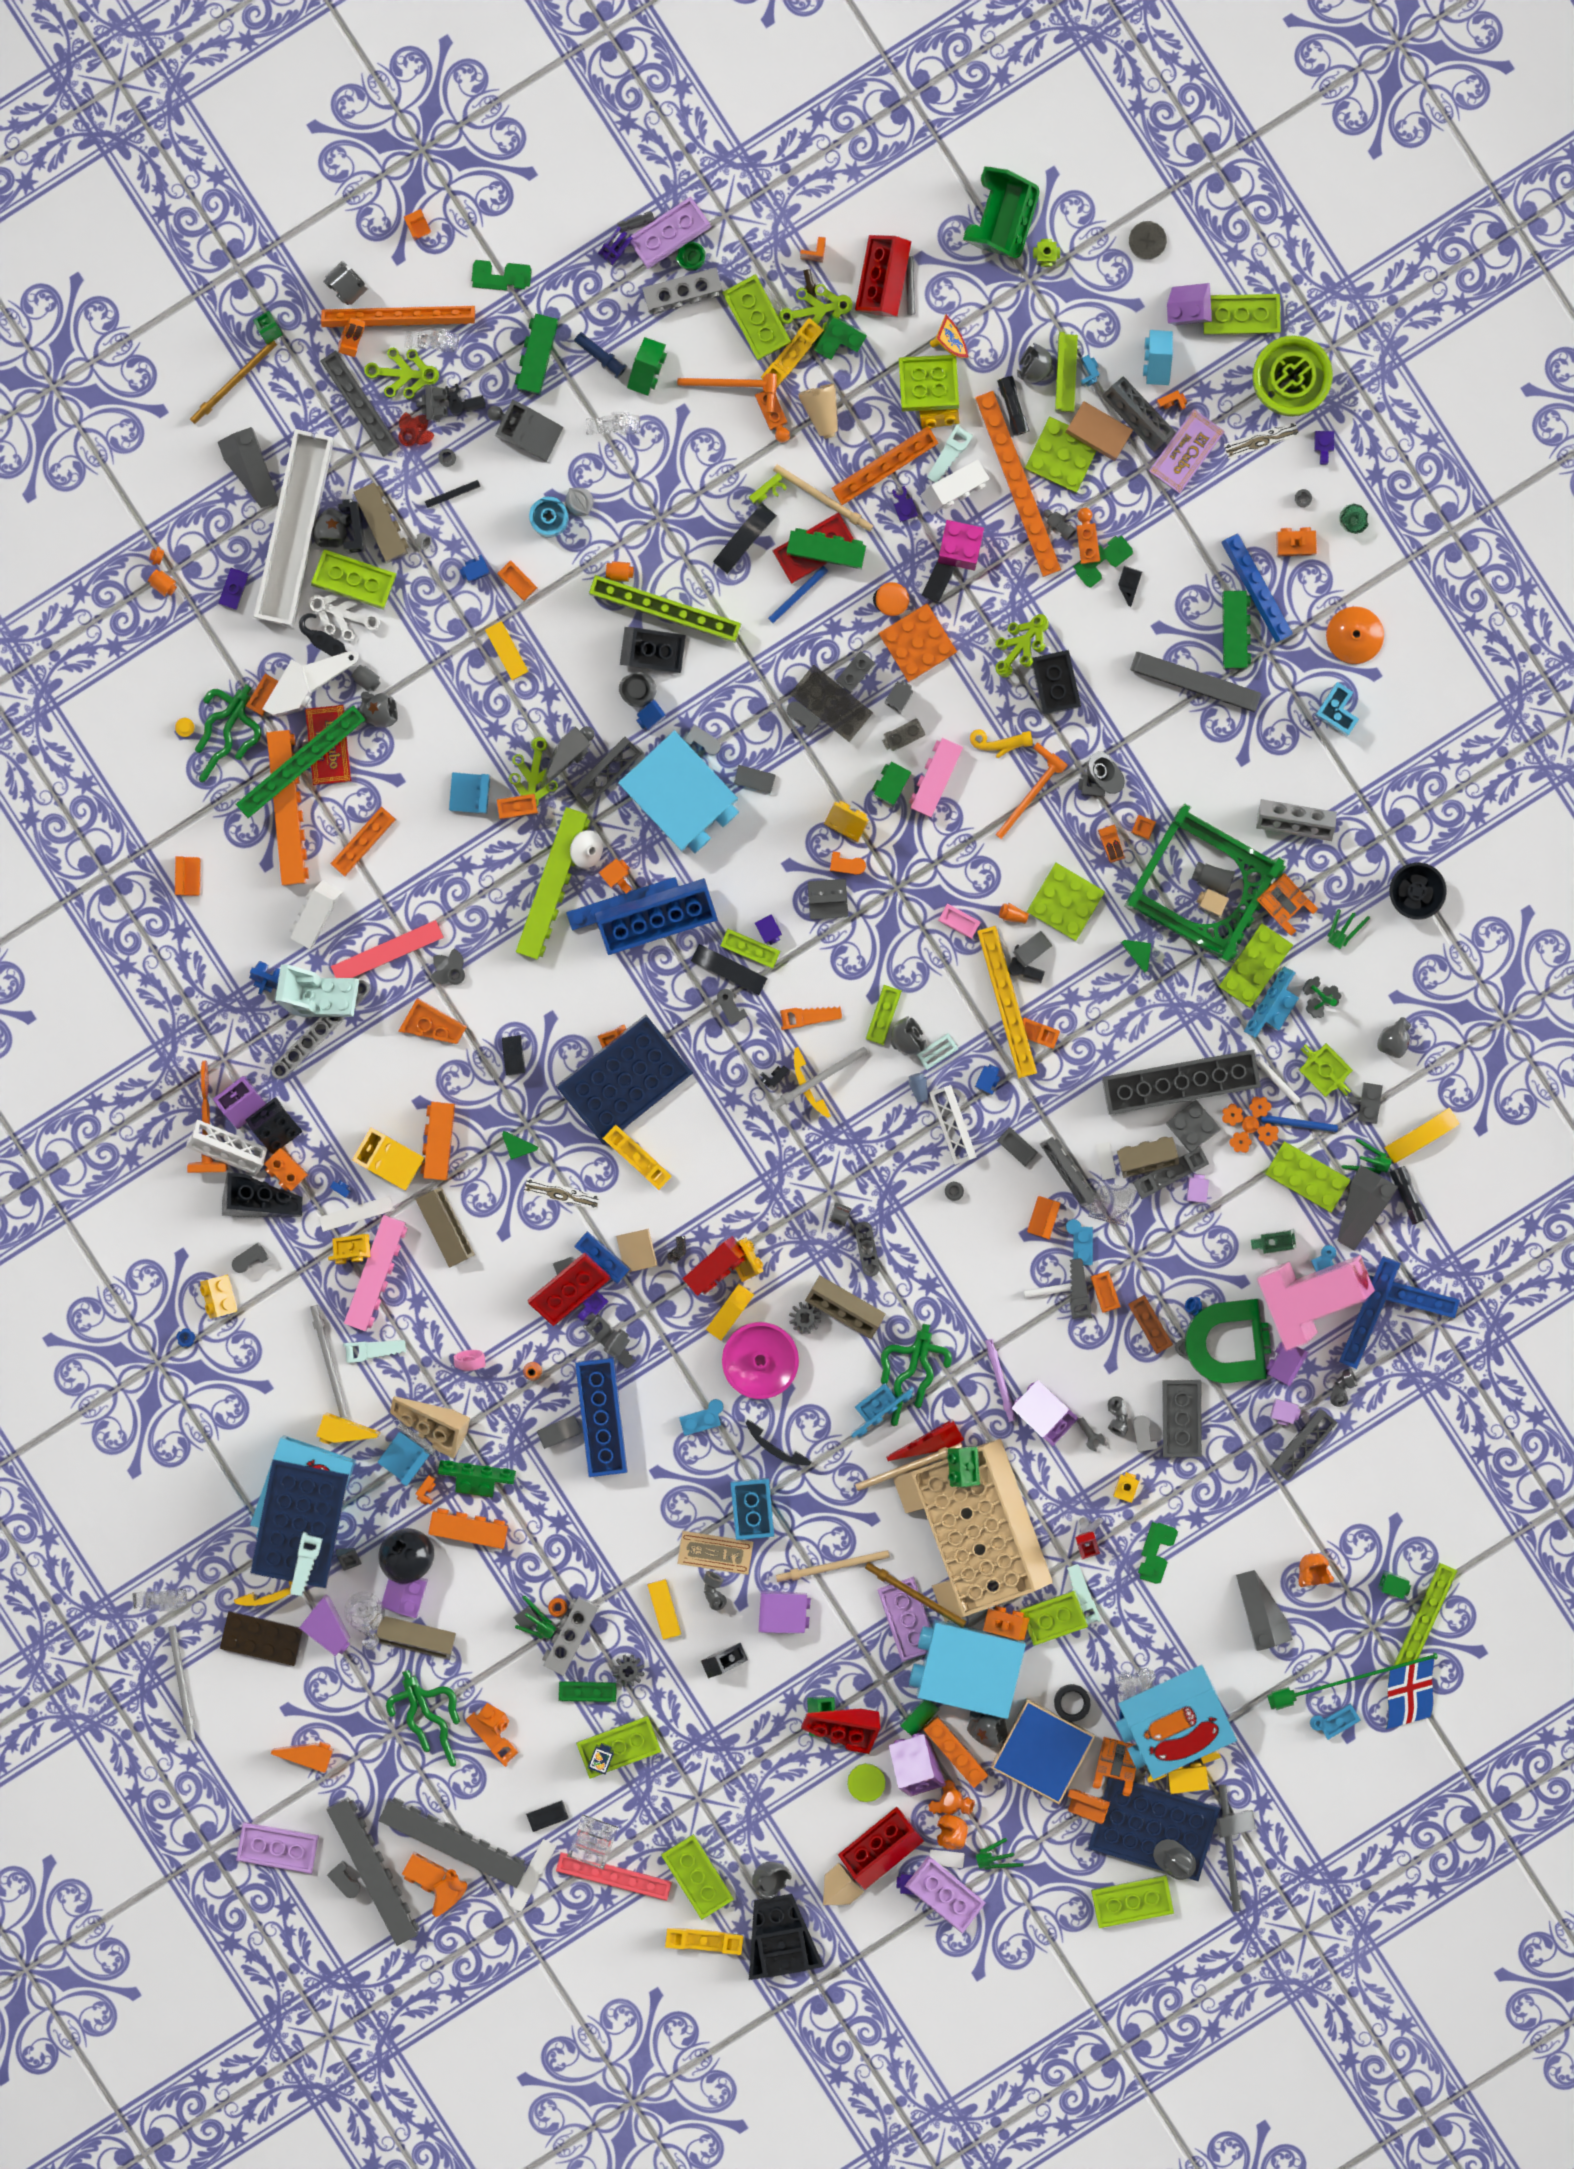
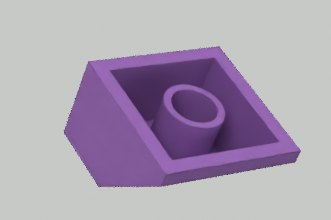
M1210 283L1172 287L1167 302L1168 323L1176 326L1212 322Z
M1280 1342L1275 1350L1277 1353L1275 1359H1270L1266 1366L1267 1374L1291 1386L1308 1352L1299 1347L1286 1351L1283 1343Z
M420 1578L405 1584L396 1583L388 1579L381 1607L398 1614L417 1618L428 1579Z

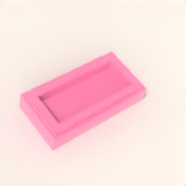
M949 904L946 905L938 919L939 922L971 939L981 923Z

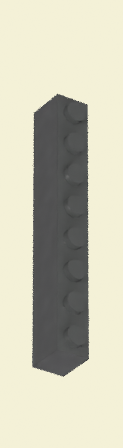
M349 1797L329 1806L326 1810L396 1946L416 1937L419 1926L415 1919H411L409 1915L411 1911L408 1904L402 1902L400 1898L402 1893L398 1885L394 1886L391 1880L393 1878L389 1868L385 1869L382 1863L384 1858L381 1852L376 1851L373 1846L376 1844L371 1834H367L365 1830L367 1825L363 1817L359 1818L356 1811L358 1808L354 1800L350 1801Z
M389 1798L378 1820L379 1822L517 1888L527 1867L524 1859L518 1856L513 1858L507 1855L508 1852L499 1847L496 1850L490 1847L489 1842L483 1839L478 1841L467 1831L461 1833L455 1830L456 1826L448 1822L443 1824L434 1815L428 1814L426 1816L421 1813V1809L411 1805V1807L403 1805L404 1801L399 1798Z

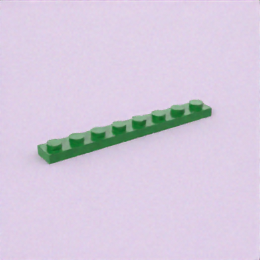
M352 705L238 801L236 806L249 819L366 719Z

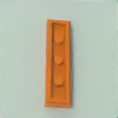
M381 806L330 864L342 875L346 876L396 819Z

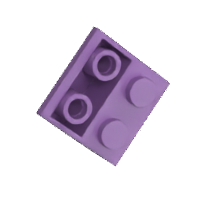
M242 1076L213 1098L219 1109L237 1129L247 1123L245 1119L266 1104L246 1076Z

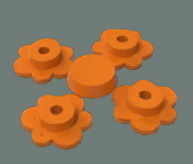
M1258 1096L1253 1097L1252 1104L1249 1105L1253 1116H1247L1244 1119L1242 1115L1243 1110L1237 1108L1236 1104L1232 1103L1228 1108L1223 1109V1122L1230 1123L1231 1126H1235L1236 1122H1242V1128L1245 1131L1234 1133V1138H1231L1229 1141L1230 1146L1234 1147L1235 1152H1248L1249 1145L1252 1143L1248 1133H1254L1255 1131H1258L1259 1141H1264V1144L1267 1146L1271 1145L1273 1141L1278 1140V1127L1271 1126L1270 1123L1259 1127V1121L1257 1120L1260 1116H1267V1111L1271 1110L1272 1106L1267 1102L1266 1097H1261V1099Z

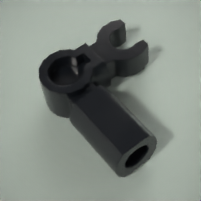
M455 384L456 390L454 392H450L448 386H445L447 395L450 397L448 399L449 409L454 416L462 415L465 410L470 412L486 408L483 395L464 399L462 402L461 397L458 396L460 393L458 384Z
M1018 944L1015 946L1014 951L1019 948ZM1016 956L1012 957L1008 968L1011 975L1018 976L1021 974L1023 978L1038 983L1042 982L1045 973L1044 970L1028 965L1023 967Z

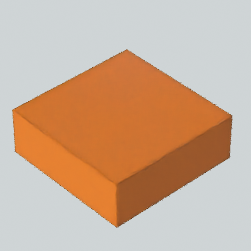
M1138 815L1131 833L1149 840L1156 822Z

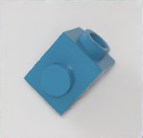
M1088 354L1081 359V362L1089 376L1080 382L1082 386L1086 384L1087 387L1096 383V378L1100 375L1097 371L1099 366L1095 358H1090Z

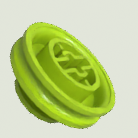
M1296 335L1284 336L1269 343L1259 354L1252 373L1253 387L1262 404L1274 413L1290 417L1301 416L1316 409L1328 395L1333 379L1332 365L1324 349L1313 340ZM1285 366V368L1279 375L1280 378L1277 380L1278 371ZM1298 368H1301L1302 372L1296 377L1295 381L1292 380L1282 389L1279 387V384L1289 374L1291 375ZM1305 375L1304 385H1302L1297 392H1293V393L1286 392L1288 389H1290L1291 391L1296 390V389L1301 385V383L1303 382V380H1304V377H1303V376ZM1271 391L1274 397H1269L1268 393Z

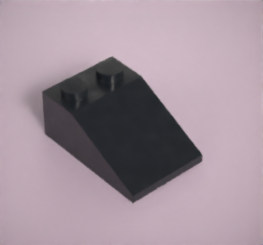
M624 627L620 665L681 673L686 635Z

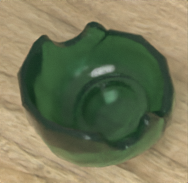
M1349 504L1340 512V525L1347 532L1353 534L1362 533L1369 525L1367 521L1368 513L1361 505Z

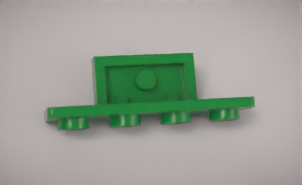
M441 1460L438 1468V1474L456 1477V1493L492 1498L495 1482L514 1484L516 1471L508 1468L501 1469L472 1465L470 1463H458L450 1460Z

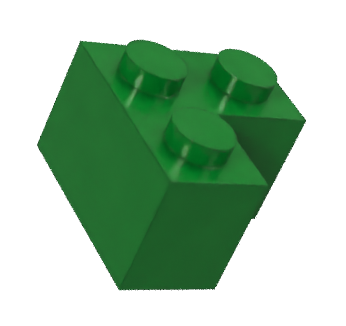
M831 314L823 328L824 331L817 339L813 349L832 360L840 344L858 352L867 335L862 330Z
M644 337L634 359L627 389L647 396L651 389L655 390L658 382L655 376L660 374L662 364H664L667 353L664 352L666 344Z
M892 761L890 765L885 764L881 772L884 776L881 781L877 779L872 788L873 796L894 807L912 772Z

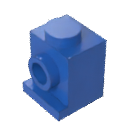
M482 555L478 556L480 559L478 561L471 559L465 562L466 566L459 570L463 580L467 579L471 583L490 574Z
M991 1064L988 1067L984 1066L974 1087L993 1095L994 1091L991 1088L992 1086H997L1000 1079L997 1076L1000 1068Z

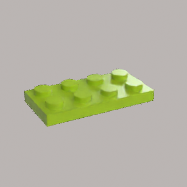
M756 274L722 292L758 361L792 343Z
M1280 294L1210 295L1212 322L1203 323V335L1281 333Z
M324 549L311 586L384 610L397 573Z
M1261 923L1218 987L1251 1008L1293 944Z
M1283 1141L1265 1172V1175L1330 1213L1334 1210L1351 1180Z
M648 1715L576 1742L589 1779L602 1775V1773L588 1768L596 1744H607L614 1751L607 1772L662 1752Z
M694 1834L661 1854L701 1920L734 1900Z
M1167 1875L1091 1890L1099 1928L1174 1914Z

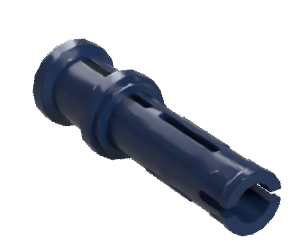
M582 332L574 339L575 343L601 363L602 368H607L612 372L616 379L626 370V364L623 365L619 362L614 354L605 352Z

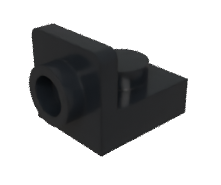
M784 1065L782 1067L777 1066L771 1073L772 1079L762 1072L760 1074L763 1077L761 1081L768 1088L771 1085L775 1088L790 1070Z

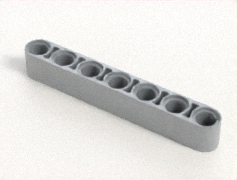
M359 980V984L364 983L367 990L364 994L357 992L355 1008L371 991L370 984L365 980ZM320 1017L272 1066V1075L277 1079L288 1077L346 1017H339L337 1021H332L330 1017ZM319 1024H323L326 1027V1032L323 1035H319L316 1031ZM305 1038H310L313 1042L312 1047L309 1049L303 1046ZM293 1051L299 1054L297 1062H292L289 1058L290 1053ZM279 1065H283L286 1069L283 1076H279L276 1073V1068Z

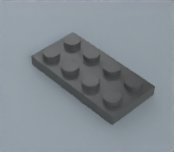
M1050 1137L1040 1143V1146L1080 1206L1083 1208L1095 1201L1093 1198L1095 1196L1094 1192L1089 1186H1085L1082 1174L1078 1170L1075 1171L1072 1166V1159L1061 1150L1063 1147L1059 1140Z
M1162 1380L1163 1457H1202L1201 1380Z

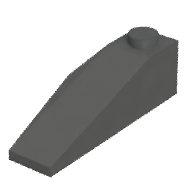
M250 427L218 441L224 461L258 505L263 508L278 503L279 500L254 429Z
M1360 1165L1351 1180L1349 1196L1345 1204L1344 1218H1342L1337 1241L1352 1250L1356 1249L1398 1188L1395 1184Z
M1252 1570L1237 1574L1236 1577L1256 1651L1272 1648L1293 1640L1287 1619L1256 1571Z

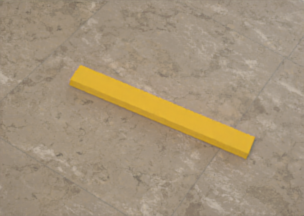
M992 926L978 930V936L1018 1079L1037 1074L997 927Z

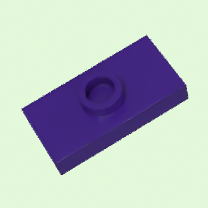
M230 568L218 604L237 610L249 573Z

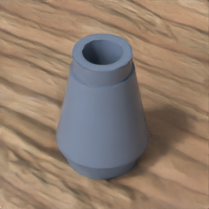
M916 1073L910 1075L908 1083L917 1102L928 1100L927 1079L924 1077V1074Z

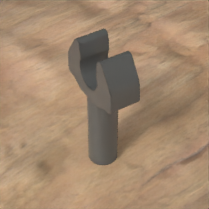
M1083 1417L1077 1421L1088 1437L1086 1445L1089 1449L1097 1451L1093 1445L1095 1439H1098L1103 1446L1105 1445L1104 1436L1101 1433H1094Z

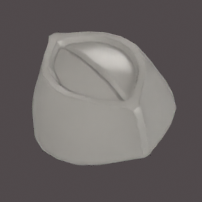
M569 488L565 498V506L574 516L589 515L594 503L592 494L585 488Z

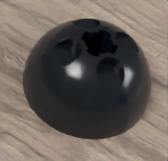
M1415 862L1403 866L1395 873L1390 883L1389 895L1393 906L1400 914L1410 919L1420 920L1433 916L1441 909L1446 899L1447 887L1443 876L1436 868L1426 863Z
M398 1529L390 1533L380 1546L378 1555L380 1568L384 1575L393 1582L402 1584L414 1582L423 1577L430 1569L434 1560L433 1544L424 1533L416 1529Z

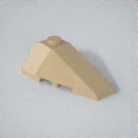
M396 1396L392 1399L390 1410L392 1415L407 1427L412 1426L419 1432L418 1436L422 1439L426 1438L433 1443L432 1447L453 1459L455 1458L468 1432L470 1417L448 1408Z

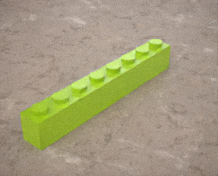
M597 575L594 576L589 591L591 596L736 643L741 628L740 622Z
M568 807L565 808L516 953L537 960L539 956H544L546 946H543L545 939L550 938L553 929L550 928L552 920L556 921L559 912L556 907L558 902L562 903L565 895V892L562 891L564 884H569L572 875L569 873L570 867L575 866L570 855L571 843L577 834L588 829L590 819H587L588 814Z

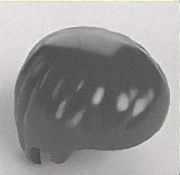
M635 671L625 676L619 684V693L622 699L628 705L634 707H645L654 700L657 692L656 684L652 677L641 671Z
M768 1861L762 1863L754 1871L752 1885L755 1893L760 1898L771 1899L781 1889L786 1887V1880H791L792 1876L785 1865Z

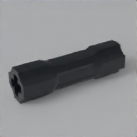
M1013 376L997 380L1010 417L1009 423L1013 436L1029 432L1026 417L1022 413L1017 397V388Z
M1402 1166L1390 1171L1394 1184L1398 1186V1191L1405 1204L1412 1225L1428 1219L1411 1183L1406 1167Z

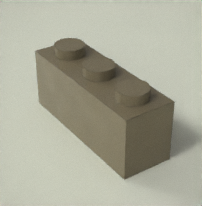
M1161 1137L1154 1142L1145 1141L1138 1146H1125L1117 1151L1123 1179L1179 1164V1157L1173 1137Z

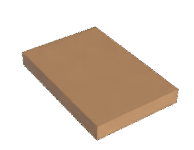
M1083 401L1065 433L1115 461L1133 429Z

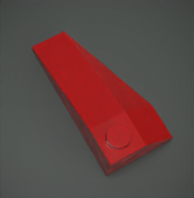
M951 1419L886 1456L888 1461L937 1452L944 1447L950 1448L957 1444H962L964 1438L954 1420Z
M861 1708L806 1713L801 1729L818 1737L825 1736L831 1739V1742L834 1744L840 1743L845 1745L847 1750L870 1754L881 1729L879 1711Z

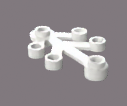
M335 593L325 597L315 595L308 602L309 610L319 615L324 625V631L329 635H333L336 632V627L330 623L326 612L334 615L342 631V637L346 641L353 640L354 633L349 629L344 618L364 624L370 631L377 630L380 626V620L375 615L365 617L347 611V609L356 605H363L364 603L350 599L336 607L329 605V603L338 598L345 599L346 597L339 596ZM317 601L321 602L320 608H315L314 606ZM375 620L376 625L373 627L369 626V621ZM333 626V632L328 633L327 627ZM351 632V638L346 639L345 633Z

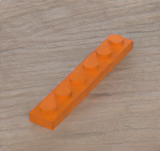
M927 426L831 489L839 503L844 505L939 443L931 429Z

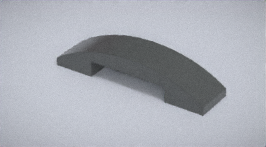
M1199 1147L1191 1154L1189 1152L1179 1157L1178 1165L1155 1170L1134 1181L1133 1184L1141 1199H1144L1173 1182L1207 1166L1209 1162L1202 1148Z

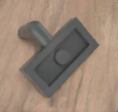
M1363 1082L1361 1097H1348V1103L1360 1105L1357 1120L1377 1123L1383 1085Z

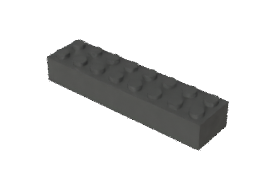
M1254 1049L1101 1077L1108 1115L1261 1087Z

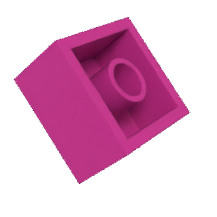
M946 520L937 563L975 571L984 528Z

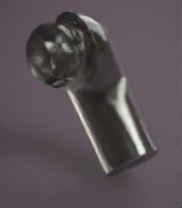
M685 1236L676 1237V1247L667 1254V1259L670 1262H678L686 1254Z

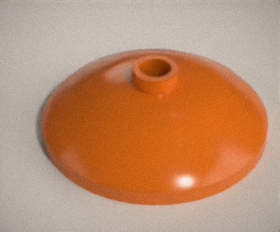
M1363 607L1342 609L1330 620L1326 631V641L1330 651L1336 658L1348 664H1361L1371 660L1380 651L1384 640V630L1379 618L1373 612ZM1354 631H1358L1360 633V636L1358 638H1355L1353 636Z

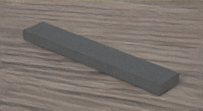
M337 351L320 360L383 458L399 448Z

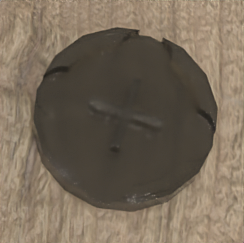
M1143 221L1137 224L1129 235V247L1132 253L1140 259L1152 260L1159 257L1167 244L1164 229L1158 223L1152 221Z

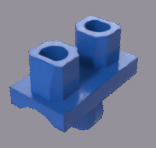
M259 961L255 968H251L249 977L255 981L253 986L260 988L258 992L260 995L264 991L271 993L273 988L277 990L280 974L279 968H275L273 975L266 973L268 964Z

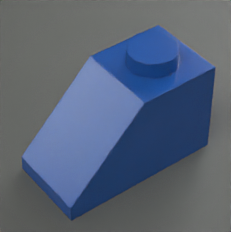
M654 699L637 713L639 718L636 721L642 729L646 727L649 731L666 719L667 716Z

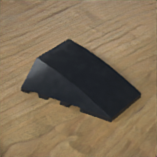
M792 1894L776 1896L771 1899L754 1900L749 1980L770 1978L824 1967Z

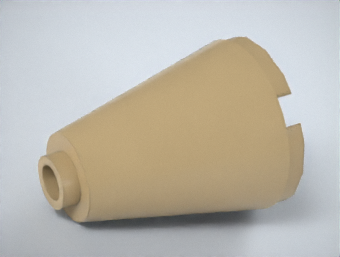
M834 383L800 392L798 394L799 399L819 436H824V439L834 437L835 432L838 431L836 387Z

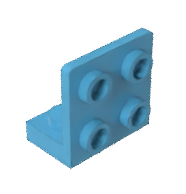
M453 772L449 810L487 814L490 775Z
M399 1432L378 1460V1463L407 1486L430 1456V1453L402 1432Z

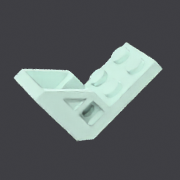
M281 965L275 1001L290 1014L300 1017H353L359 980L357 978H321L311 971L291 965Z

